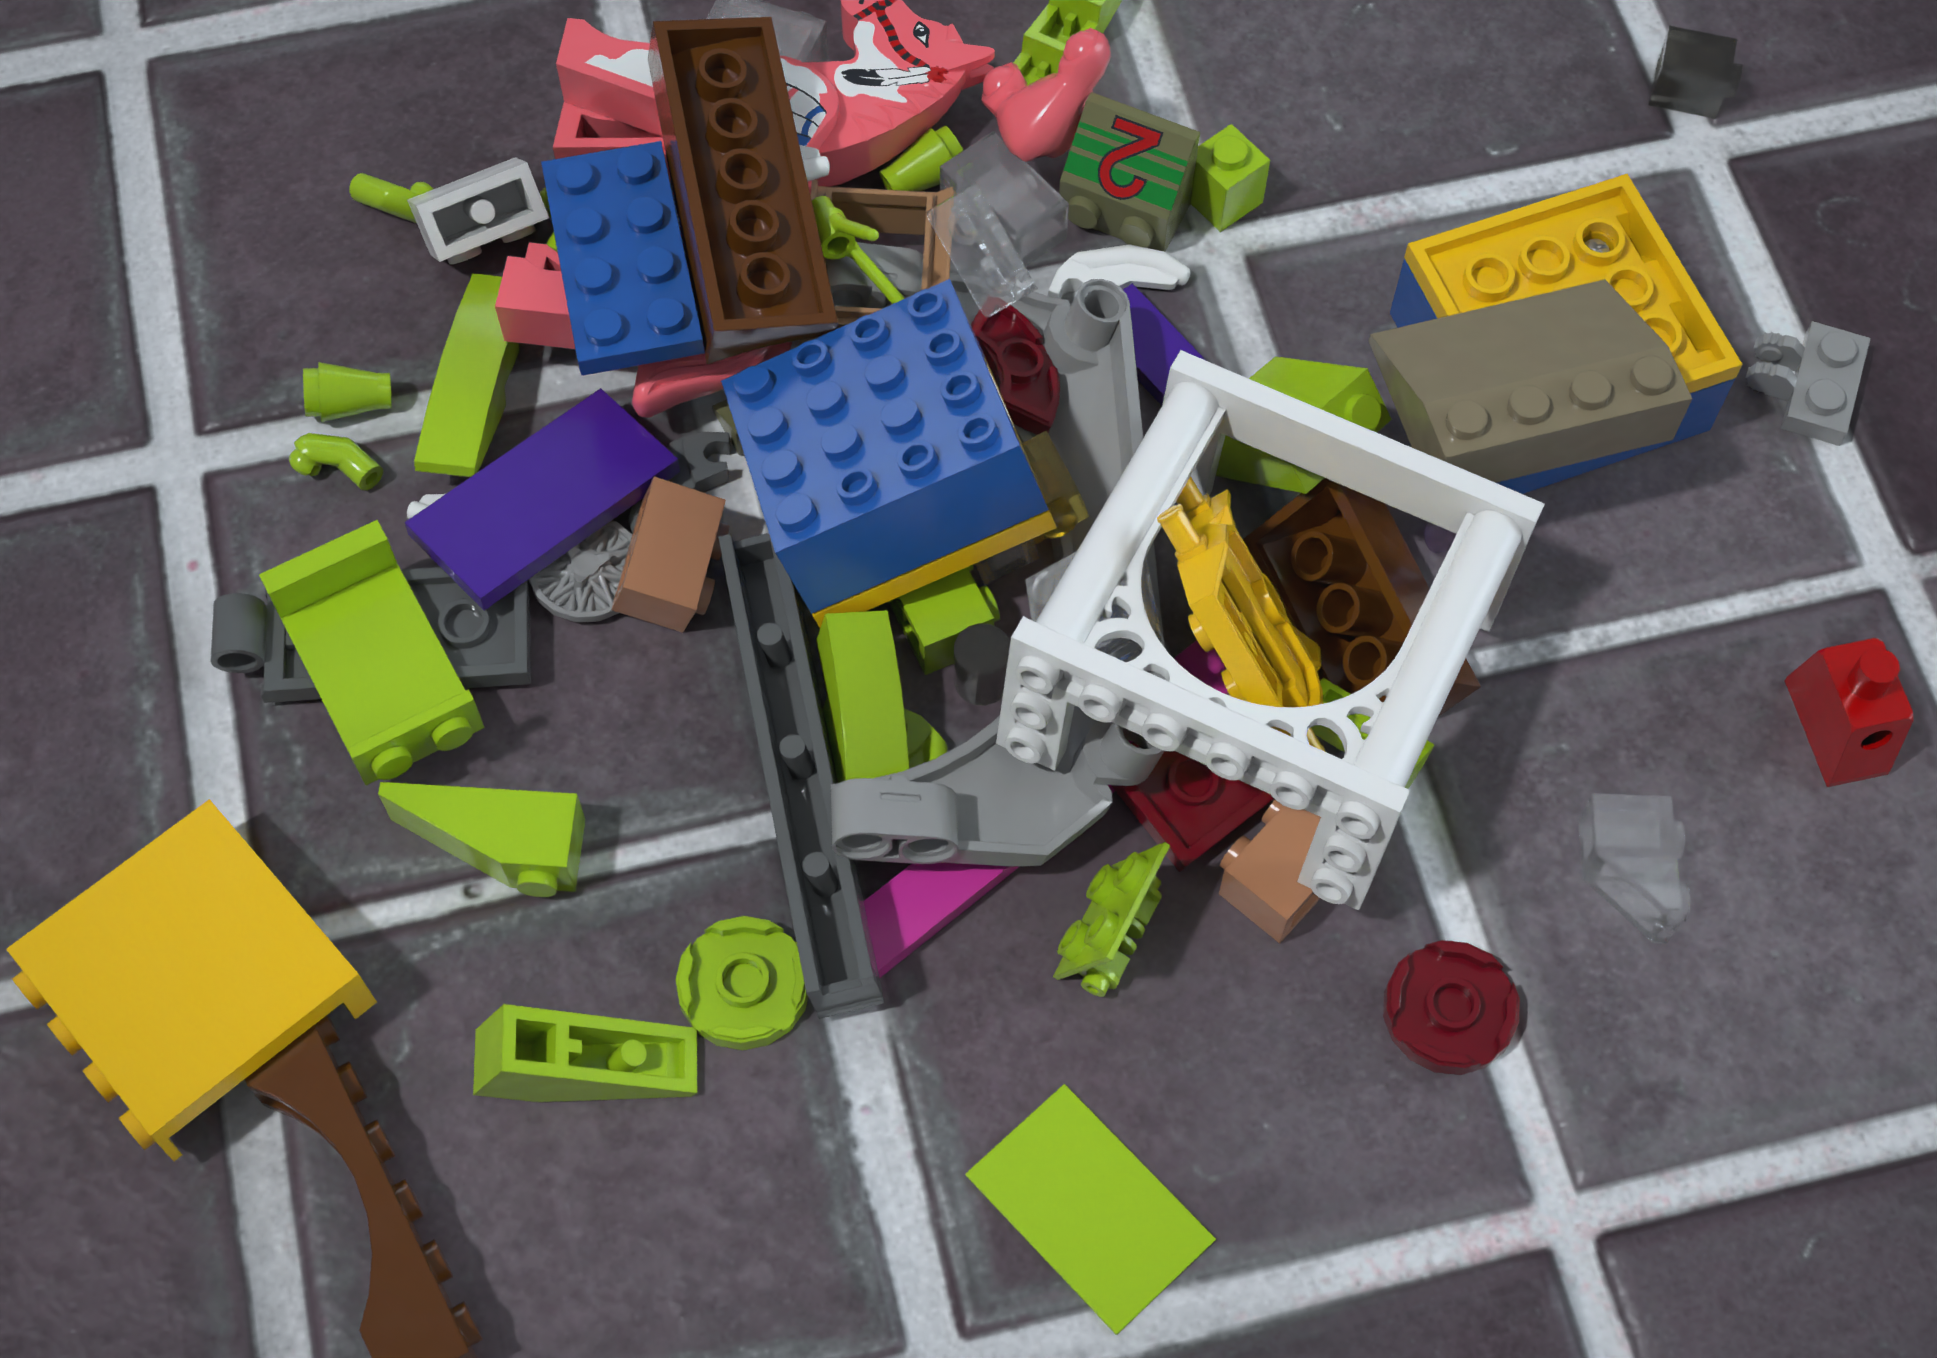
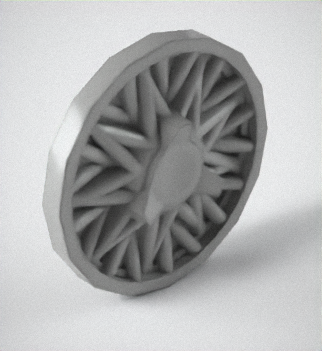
M613 520L528 579L537 601L553 615L573 622H597L618 614L619 612L612 611L611 609L632 534Z

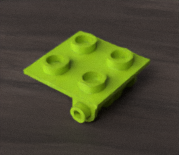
M1163 842L1140 853L1133 852L1125 860L1113 865L1106 864L1098 871L1086 893V897L1091 900L1082 920L1075 921L1069 927L1058 946L1057 952L1063 957L1053 975L1055 979L1060 980L1079 973L1084 977L1081 986L1087 992L1099 997H1104L1108 989L1117 988L1130 961V958L1126 955H1133L1137 948L1131 938L1139 939L1143 936L1145 932L1144 926L1148 925L1162 898L1161 893L1158 891L1161 881L1155 875L1170 847L1168 843Z

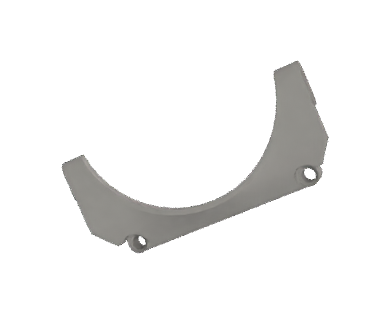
M857 242L904 298H908L921 291L922 253L909 248ZM847 256L835 260L827 258L826 270L834 306L883 309L892 305L852 258ZM950 273L949 279L953 284L970 324L989 293L1016 308L1038 329L1044 338L1042 344L1053 366L1058 368L1060 378L1059 406L1047 439L1014 424L1057 526L1056 529L1049 531L1055 561L1056 588L1143 440L1132 320L1127 294L1112 281L1091 279L1081 285L1070 306L1069 300L1037 293L1007 279ZM1153 541L1142 567L1141 591L1149 623L1164 646ZM1122 580L1119 586H1126V581ZM1117 604L1112 605L1111 618L1128 619L1129 614L1125 609ZM1101 616L1099 622L1106 620L1107 618ZM1126 638L1110 639L1096 648L1124 662L1131 661L1142 653V648L1137 642ZM1147 671L1148 673H1151L1157 677L1166 680L1165 677L1156 672ZM1075 706L1067 749L1054 771L1039 763L1031 764L1020 761L1012 756L1006 748L996 744L999 715L991 724L967 742L936 759L890 775L873 779L855 778L831 784L832 850L841 857L865 861L914 864L946 862L994 866H1041L1106 814L1112 804V791L1108 785L1131 786L1145 781L1161 758L1164 750L1152 746L1143 736L1115 723L1094 720L1087 716L1079 707ZM1128 740L1138 744L1140 748L1133 746L1128 742Z

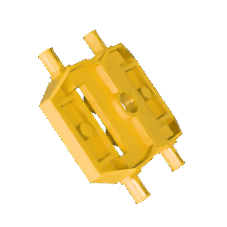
M1190 476L1176 501L1178 505L1162 512L1157 517V521L1161 524L1176 550L1174 555L1178 560L1177 567L1188 604L1193 611V614L1188 616V620L1198 643L1204 651L1209 652L1215 649L1226 667V670L1221 672L1223 682L1229 695L1234 698L1273 707H1306L1323 704V690L1317 673L1321 667V649L1316 642L1292 625L1276 589L1264 573L1262 574L1237 531L1230 509L1231 494L1227 489L1210 498L1208 493L1202 496ZM1271 727L1275 730H1278L1284 734L1291 736L1289 732L1281 728ZM1309 728L1307 730L1309 745L1325 752V748L1320 744L1312 728Z

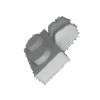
M1814 321L1811 322L1805 333L1803 344L1797 338L1789 335L1782 336L1779 333L1765 332L1760 337H1756L1754 345L1755 357L1760 358V361L1763 360V362H1757L1748 367L1746 374L1747 386H1750L1752 390H1757L1758 393L1764 392L1765 395L1788 401L1781 429L1840 446L1848 432L1871 338Z

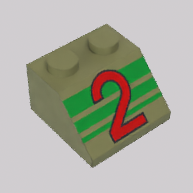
M1091 92L1085 102L1060 179L1058 216L1069 219L1079 227L1093 228L1122 239L1128 245L1166 252L1191 204L1200 132Z

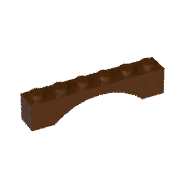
M326 1015L244 1080L263 1106L296 1119L323 1137L341 1155L355 1178L367 1213L372 1250L369 1295L359 1329L371 1357L477 1358L472 1345L483 1340L480 1330L465 1301L455 1306L451 1304L442 1285L443 1282L453 1278L450 1267L435 1239L423 1245L413 1224L414 1221L424 1216L423 1211L406 1178L395 1184L385 1165L386 1161L396 1155L378 1119L366 1124L357 1103L368 1098L351 1062L348 1061L338 1066L329 1046L340 1041V1037L330 1016Z

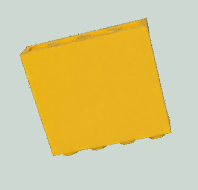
M210 799L6 949L22 969L20 973L12 978L20 991L37 1010L48 1003L57 1016L47 1023L53 1034L72 1056L83 1048L93 1061L82 1070L89 1081L108 1103L119 1095L129 1108L128 1111L119 1117L125 1128L144 1150L156 1142L173 1161L181 1157L182 1153L170 1139L172 1135L340 1004H343L354 1019H357L377 1003L358 972Z

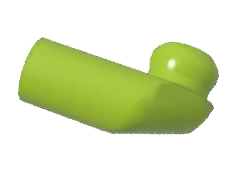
M364 173L354 176L349 186V192L354 201L413 223L417 222L407 200L433 190L425 182H416L409 190Z

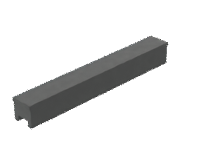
M769 533L733 541L731 534L719 536L806 993L819 1019L885 1003L855 860L841 857L832 850L831 784H837L838 781L800 594L777 557Z

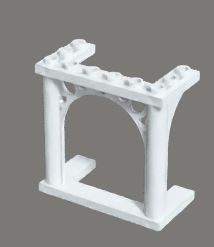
M1180 350L1170 367L1163 405L1038 619L1035 622L1023 616L1011 636L996 744L1006 748L1012 756L1020 761L1031 764L1039 763L1055 771L1066 752L1074 707L1077 706L1090 718L1100 722H1112L1137 733L1158 749L1176 751L1201 762L1222 778L1240 780L1267 792L1277 802L1288 808L1304 809L1320 816L1319 824L1297 882L1311 888L1314 894L1327 902L1346 904L1359 910L1411 791L1405 788L1479 629L1489 632L1545 504ZM1225 435L1456 533L1454 541L1395 659L1381 675L1361 690L1329 703L1306 707H1273L1243 701L1226 695L1191 675L1166 651L1152 629L1144 609L1141 575L1145 557L1162 527L1158 523L1157 517L1165 510L1174 506L1190 476L1202 496L1206 493L1210 495ZM1122 580L1126 581V586H1119ZM1117 604L1125 609L1129 614L1128 619L1111 618L1112 605ZM1101 616L1107 618L1106 620L1099 622ZM1126 638L1137 642L1142 648V653L1137 658L1124 662L1096 648L1110 639ZM1147 671L1156 672L1165 677L1166 680L1157 677L1151 673H1148ZM1382 696H1387L1384 702L1379 700ZM1362 714L1370 717L1368 721L1362 724L1360 732L1368 734L1365 740L1362 739L1357 726L1348 718L1349 715ZM1314 725H1323L1334 731L1343 743L1345 750L1344 758L1340 759L1309 745L1307 730ZM1271 727L1281 728L1289 732L1291 736L1284 734L1278 730H1275Z

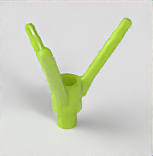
M819 196L813 199L812 205L824 258L832 260L845 256L852 258L891 304L905 299L855 240V237L863 240L876 241L879 237L878 231L869 226L846 219L843 211L835 208L831 199L827 196Z

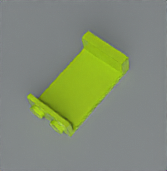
M378 520L259 574L365 786L377 780L396 778L405 773L414 762L438 750L448 751L466 743L473 733L485 728L469 689H464L397 564L388 538Z

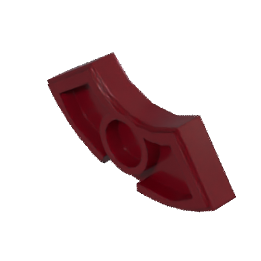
M989 293L972 321L971 327L988 362L1013 424L1047 439L1059 406L1060 378L1058 368L1053 366L1042 344L1044 338L1038 329L1016 308L1003 299Z

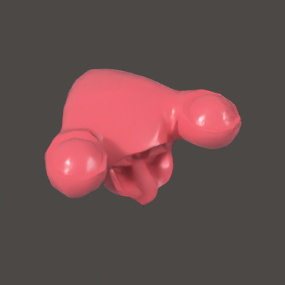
M1089 28L1073 34L1066 41L1063 56L1059 62L1058 73L1042 77L1028 86L1017 64L1012 62L995 67L986 74L983 81L981 100L984 106L995 115L999 133L1005 146L1018 159L1028 162L1042 156L1056 158L1071 148L1085 102L1089 94L1093 92L1092 89L1104 75L1111 58L1109 41L1103 33Z

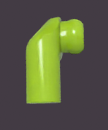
M307 433L300 436L294 442L296 449L289 456L291 467L304 476L310 475L312 477L318 475L322 464L334 466L363 491L377 485L384 471L374 459L348 437Z

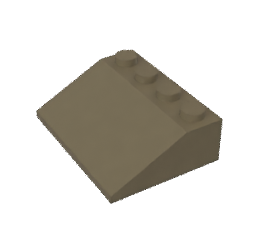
M1605 279L1370 334L1369 344L1412 448L1495 483L1673 440L1693 399L1668 345Z

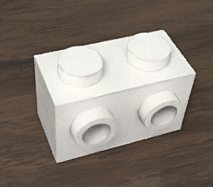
M516 157L407 200L430 255L439 262L447 259L449 264L460 263L482 253L481 245L498 238H502L503 242L507 243L528 236L536 231L534 224L549 218L528 163Z

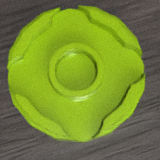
M748 916L721 920L704 930L705 934L697 938L693 945L692 942L681 955L675 979L679 1004L682 1013L690 1025L697 1030V1034L716 1046L742 1051L768 1046L790 1032L805 1012L808 995L805 989L797 942L795 943L791 936L784 933L783 928L770 920Z

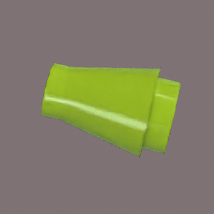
M943 126L936 131L929 128L894 162L879 171V175L887 190L920 192L958 179L959 171L969 164L964 150L953 132L947 126Z
M318 362V368H303L306 417H321L322 423L378 409H392L390 373H375Z

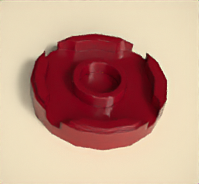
M1440 940L1426 944L1423 949L1416 950L1411 955L1409 953L1398 962L1384 991L1383 1018L1392 1041L1410 1061L1434 1073L1463 1075L1486 1068L1505 1052L1519 1024L1520 997L1514 983L1511 985L1509 978L1502 971L1503 966L1492 954L1466 942Z

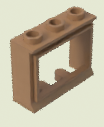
M812 180L811 201L819 196L829 197L834 207L842 210L848 220L876 229L878 233L925 235L921 290L928 289L950 278L954 187H949L939 192L825 187L818 186V180ZM835 306L838 320L836 329L852 323L862 316L881 310V308ZM816 338L800 340V345Z

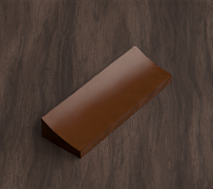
M772 17L653 21L648 64L703 339L706 363L710 364L771 345L818 338L836 330L838 320Z

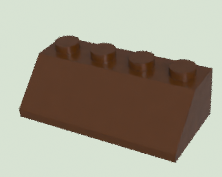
M1324 478L1307 494H1299L1243 539L1262 574L1264 573L1276 589L1292 625L1320 647L1321 667L1317 671L1320 681L1325 678L1346 692L1353 694L1373 682L1387 669L1401 649L1430 588L1385 503ZM1466 658L1439 716L1481 687ZM1384 695L1379 700L1384 702L1387 696Z

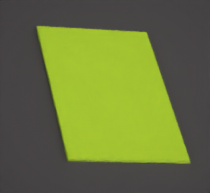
M1065 1084L965 1174L1115 1335L1119 1334L1216 1241V1238Z

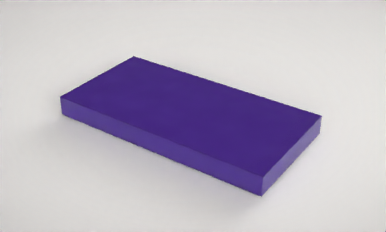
M600 388L404 523L408 535L485 611L643 499L654 477L668 481L680 472L678 458Z

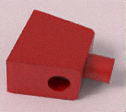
M1871 638L1818 650L1784 680L1827 787L1888 775L1914 721L1913 710L1898 677L1900 672L1899 661L1892 652L1886 649L1884 642L1879 638Z

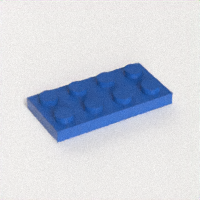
M661 141L542 161L541 164L581 376L704 354L699 319Z

